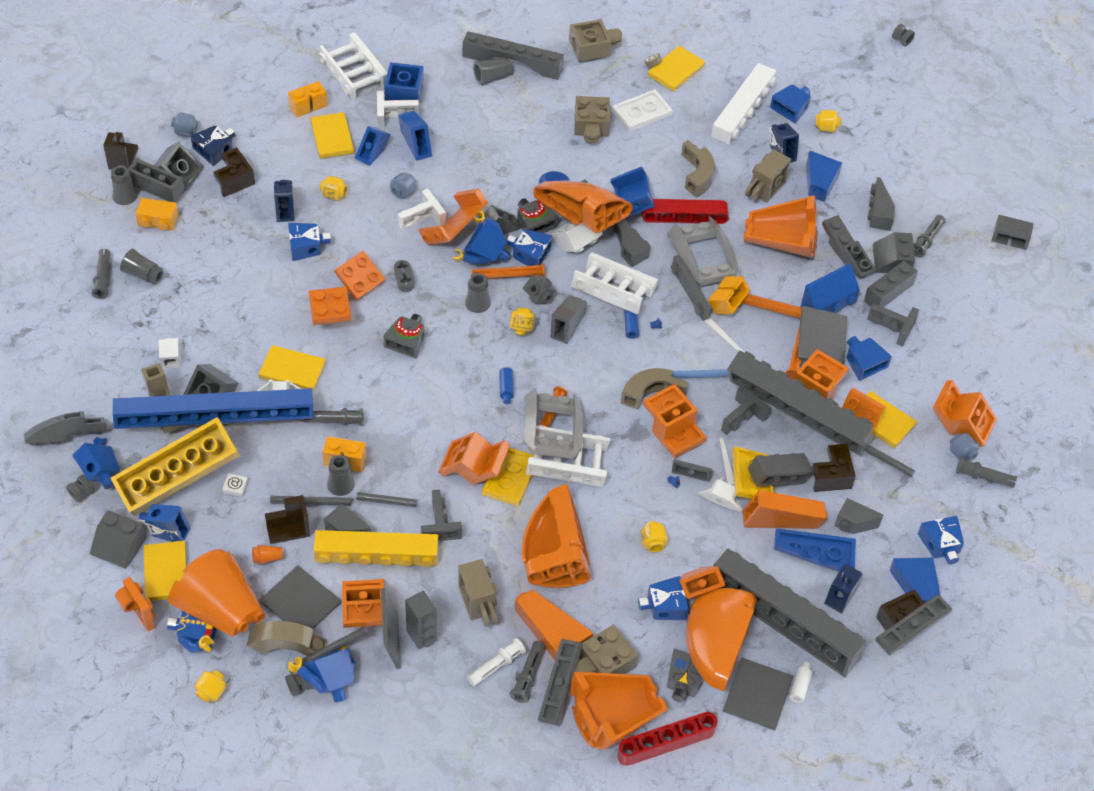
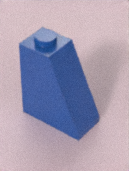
M415 111L398 114L400 130L415 160L431 157L432 151L427 123Z
M809 151L806 162L808 196H815V199L825 202L840 174L842 162Z
M933 557L893 558L890 572L905 593L915 589L924 603L937 594L940 595Z

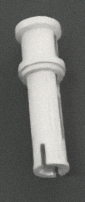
M514 638L504 649L500 648L497 655L468 674L466 676L467 680L475 687L500 667L510 665L513 659L520 654L524 655L526 653L524 645L519 639Z

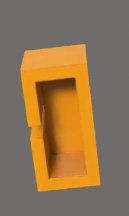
M319 81L288 92L289 107L296 118L311 113V101L313 111L328 106L327 92Z
M141 198L135 213L138 226L150 228L157 226V229L173 231L179 215L177 203Z
M725 276L718 289L713 292L708 301L715 314H733L750 289L743 276Z
M327 436L322 451L323 466H329L330 459L334 455L339 456L342 454L348 458L351 470L362 472L366 459V443Z

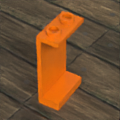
M479 188L460 191L453 196L461 208L444 225L420 228L418 230L427 245L450 242L488 204Z

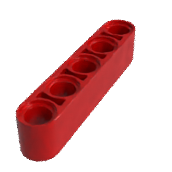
M653 199L655 207L642 212V219L649 223L700 224L701 222H709V216L718 224H724L729 220L728 203L724 200Z
M703 712L626 738L619 744L618 761L623 765L629 766L709 739L715 734L718 723L717 717L711 712ZM707 723L711 725V727H705L703 726V724ZM683 730H689L691 734H686ZM663 737H670L672 740L667 741ZM648 743L651 744L652 747L648 748L645 747L643 744ZM630 750L632 754H625L623 751Z

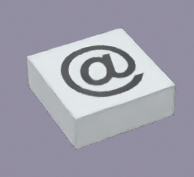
M228 473L222 489L223 493L242 497L248 483V477Z

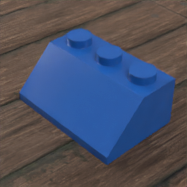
M849 263L805 285L800 307L806 306L837 313L842 308L853 305L858 299L860 289L851 264Z

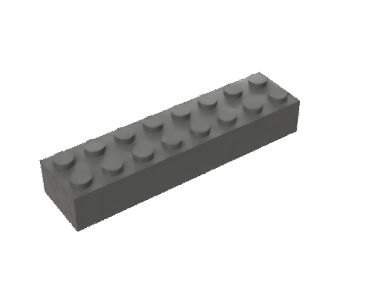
M739 350L727 368L729 379L732 383L739 387L741 385L745 386L760 399L839 444H847L849 450L860 456L863 455L874 438L873 425L868 419L863 417L860 419L855 416L852 410L839 407L838 403L830 398L828 400L823 398L817 390L807 389L801 381L797 379L793 381L788 378L785 372L781 370L776 371L771 368L772 366L765 361L760 362L755 359L753 354L747 351L744 353Z
M729 548L714 563L713 566L719 567L726 584L720 588L744 590L756 596L757 604L753 616L844 678L857 664L866 640L861 635L852 632L842 622L834 620L824 610L818 609L806 598L800 597L791 588L782 585L772 575L764 573L755 564L749 563L739 553L733 552Z

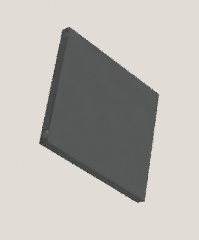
M802 306L798 359L808 360L818 349L844 365L847 316Z
M298 565L259 599L265 607L282 621L302 624L312 629L342 603L339 598Z
M381 588L383 642L396 669H401L398 613L386 589Z
M741 658L723 712L776 730L794 676Z

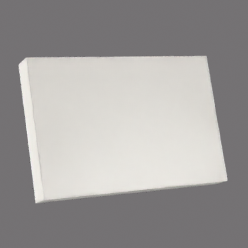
M656 89L612 106L613 113L628 132L673 115V110Z

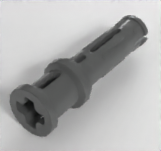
M936 215L924 234L918 236L917 242L913 244L916 257H923L926 249L931 247L932 239L946 222L944 216Z
M103 249L99 250L97 274L93 277L94 288L91 294L97 299H105L109 293L107 286L110 284L108 269L111 252L108 249H105L104 254Z
M343 408L341 411L317 410L313 411L314 418L304 419V422H336L343 425L352 423L363 426L364 411L363 408L359 410Z
M960 457L955 473H964L970 475L973 479L980 477L1014 488L1016 483L1008 481V479L1017 481V476L983 467L980 462L973 463L964 460V457Z
M533 642L523 670L516 676L515 687L510 691L509 695L517 702H526L528 700V691L534 685L533 676L546 648L542 642Z

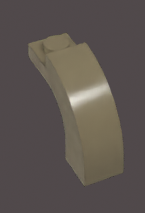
M687 140L683 143L681 155L693 164L696 170L686 176L685 189L698 198L708 190L712 183L714 159L706 147L698 149L696 145Z
M160 363L141 369L149 397L171 395ZM183 425L162 426L164 434L183 428Z
M664 368L647 369L629 379L622 391L620 404L638 410L643 399L648 394L660 392L673 384H676L686 396L689 382L672 377L673 370Z
M266 621L250 628L246 646L262 654L274 649H290L308 656L323 648L326 640L313 634L312 628L288 621Z

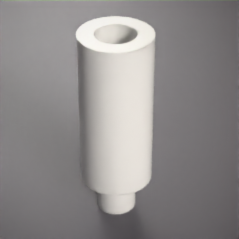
M803 662V665L797 670L789 696L793 702L803 703L813 674L809 662Z

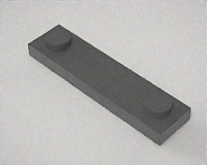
M673 256L671 264L672 273L680 281L694 305L696 314L701 317L702 321L709 319L711 310L709 303L681 256Z
M937 594L876 637L875 641L890 656L951 613L952 608Z
M561 639L538 717L539 722L560 727L571 688L572 676L576 671L582 650V643Z

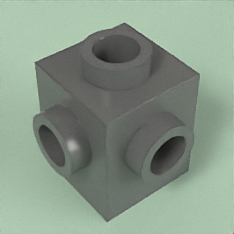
M535 274L529 278L522 288L529 295L528 298L535 304H546L552 299L556 291L549 279Z

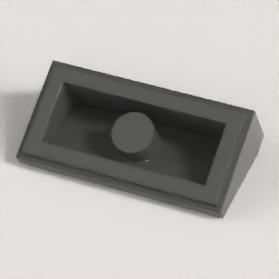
M674 459L672 473L710 482L712 468Z

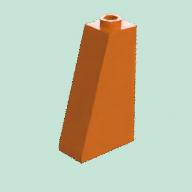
M758 490L743 509V522L746 528L818 529L827 519L825 503L822 501Z
M530 590L527 593L523 592L515 599V611L536 638L546 646L545 649L554 660L556 659L561 639L583 643L593 637V633L534 590Z

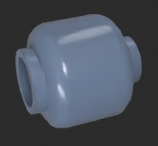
M180 112L176 117L172 118L171 127H174L175 134L190 137L196 133L198 121L195 120L194 115Z
M405 172L397 175L390 182L392 194L400 199L409 196L416 189L415 178Z
M958 433L951 439L950 451L958 459L964 457V460L972 461L978 456L979 444L968 433Z

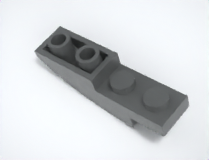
M839 215L822 222V226L830 237V246L845 265L851 264L854 274L861 278L876 271L860 242L853 240Z
M84 411L62 414L43 421L24 433L25 444L32 446L40 445L44 442L59 444L61 441H66V433L79 435L81 432L98 434L101 431H106V422L104 417L85 418Z

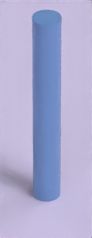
M727 369L673 371L672 377H727L728 371Z

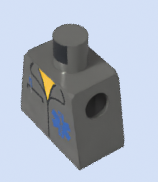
M674 648L667 688L674 690L672 694L673 700L683 702L686 695L695 697L705 680L694 666L689 653Z

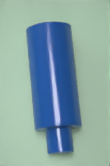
M624 310L625 335L630 339L637 338L639 336L638 314Z
M504 367L499 370L500 398L503 399L504 404H509L514 397L513 370L509 367Z

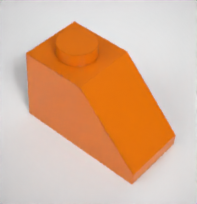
M718 566L700 567L682 574L679 580L687 599L726 585Z

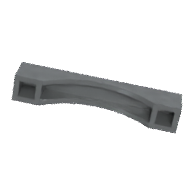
M467 31L462 43V57L477 61L490 57L509 58L528 65L543 77L556 80L559 79L563 70L564 54L470 31Z
M625 218L610 226L620 242L621 257L631 267L649 258V243L638 234L636 229H633L628 224Z

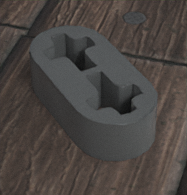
M405 260L397 261L394 264L397 286L402 292H410L414 288L411 266Z

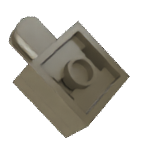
M602 19L570 24L569 41L578 61H587L610 56L611 46L621 44L622 32L618 28L606 30Z
M576 96L574 135L584 136L585 142L590 144L599 142L600 136L609 137L610 97Z
M774 149L769 154H766L762 162L754 166L752 170L753 178L746 189L745 196L751 197L754 201L759 198L768 203L786 183L791 159Z
M480 559L458 565V587L470 620L481 618L484 627L489 626V619L492 625L497 624L495 613L497 600L495 595H498L495 583L490 581L491 572L489 567L485 566L483 560Z
M613 624L582 643L580 660H578L575 672L626 674L637 667L639 655Z

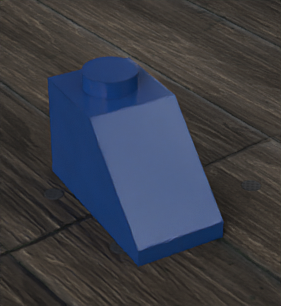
M367 126L355 159L371 165L385 150L391 134L377 127Z

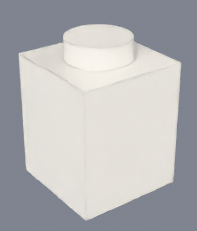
M178 338L158 340L159 359L162 369L181 368Z

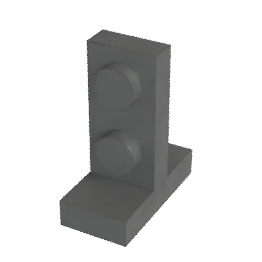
M873 303L867 320L899 332L896 344L904 346L916 322L919 309L912 307L908 317Z
M741 385L737 389L735 400L741 405L723 419L721 431L727 435L732 430H737L741 422L748 420L752 415L765 422L769 418L771 407L745 386Z
M440 489L432 490L435 524L421 526V534H438V541L462 539L461 521L448 523L447 514H443V509H446L445 497H441Z

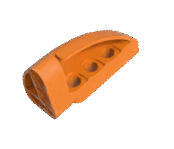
M546 181L535 186L533 189L536 199L576 225L583 222L584 226L595 233H600L621 221L632 211L631 203L605 188L590 183Z
M567 484L553 488L535 509L526 527L522 543V560L526 568L528 582L533 585L550 588L571 587L584 584L591 578L589 571L590 560L573 497Z
M717 588L695 597L686 622V645L694 666L708 685L725 691L745 641L757 604L756 596L750 592L734 588Z

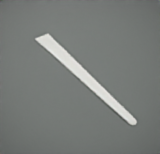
M710 317L704 320L738 352L739 350L744 352Z
M720 438L728 484H735L724 439Z

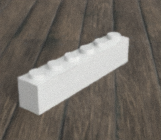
M760 63L755 66L713 124L711 137L729 145L733 139H737L740 129H744L747 119L752 118L755 108H759L762 98H766L770 87H774L777 80L775 78L776 70Z

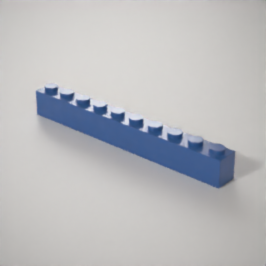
M312 388L113 398L112 410L114 429L206 424L217 417L222 423L314 418Z

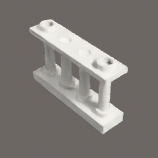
M354 32L349 34L350 42H348V45L330 52L322 45L320 46L319 54L321 63L327 66L343 87L346 95H349L352 100L356 99L357 89L371 83H379L384 88L387 71ZM348 51H354L356 54L337 63L333 59ZM357 61L364 64L346 73L341 69ZM364 72H370L373 75L356 83H352L349 79Z
M592 252L588 257L586 272L574 271L571 287L638 314L642 302L641 296L644 294L652 297L658 279ZM593 274H596V275H598V276H600V277H603V278H602L601 280H599V279H596V278L592 277V275H593ZM609 281L615 282V283L619 284V286H618V287L613 286V285H611V284H608V282H609ZM629 288L636 292L632 294L628 291H625V289Z
M536 425L535 437H547L555 440L565 439L572 442L573 432ZM583 433L582 448L594 450L592 468L581 466L582 450L581 452L578 451L573 458V465L562 463V457H554V461L543 460L542 455L534 454V458L529 457L525 474L603 487L607 470L600 469L602 451H607L610 438Z

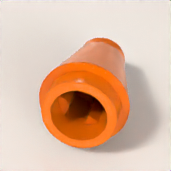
M265 545L252 547L253 563L261 565L283 559L282 547Z

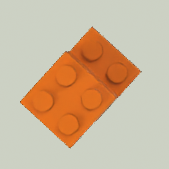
M347 287L308 291L314 325L351 321Z
M817 349L796 372L795 379L801 381L807 389L817 390L823 398L833 400L837 385L848 373L849 368Z
M953 380L945 382L933 406L935 413L949 435L969 433L979 444V447L985 445L997 420L981 392L961 394Z
M676 384L643 400V406L654 418L652 432L674 459L706 442L707 437L695 424L698 410Z
M472 432L451 441L438 473L446 476L456 472L472 485L484 482L499 475L503 460L508 455L507 451L510 444L503 440L492 445L477 432Z
M384 579L342 581L343 628L383 625L381 588H384Z

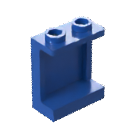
M638 167L610 179L615 194L632 204V211L626 218L655 207L649 177L643 167Z

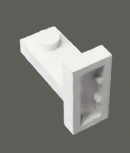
M377 91L378 128H385V118H398V114L415 111L419 115L418 100L384 101V91Z
M426 189L422 191L421 204L398 213V226L401 230H404L432 217L439 226L446 223V211L430 190Z

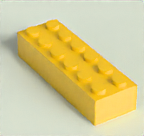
M217 417L111 477V480L129 513L136 516L150 508L151 505L157 504L241 455L223 423Z

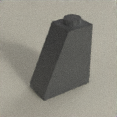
M569 295L552 314L550 338L568 344L586 313L587 301Z

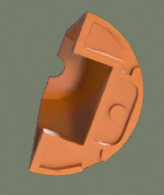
M815 196L750 211L749 218L745 221L747 232H744V242L806 257H814L817 247Z
M223 549L209 551L191 562L182 571L185 574L181 580L174 582L168 597V602L171 605L232 637L246 631L249 623H260L266 616L236 559L229 551L225 552Z
M574 672L570 695L574 696L575 706H572V711L582 737L592 748L598 747L599 750L607 749L668 710L666 702L662 697L658 698L656 696L658 692L657 686L653 683L650 676Z

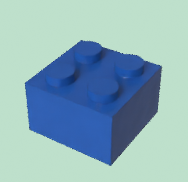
M390 62L384 85L385 101H419L424 82V66Z

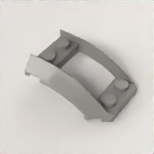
M709 216V222H701L700 224L681 228L675 223L667 233L668 238H671L674 248L683 259L697 285L704 286L722 282L725 276H736L738 264L730 242L719 224L712 217ZM716 237L724 252L727 263L697 269L688 243Z
M536 387L524 397L525 423L523 444L529 445V450L533 454L573 459L578 451L581 452L583 439L582 403L575 392L573 399L566 396H550L546 393L537 394ZM537 410L572 415V442L565 439L555 440L547 437H535Z

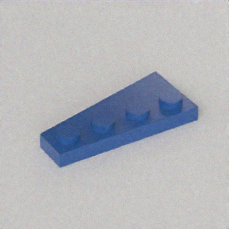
M778 528L775 530L774 550L837 572L841 570L844 564L855 568V538Z

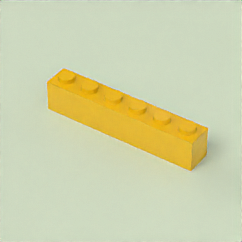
M316 530L315 562L360 563L363 565L381 564L384 566L391 564L402 566L421 565L423 567L437 566L438 534Z

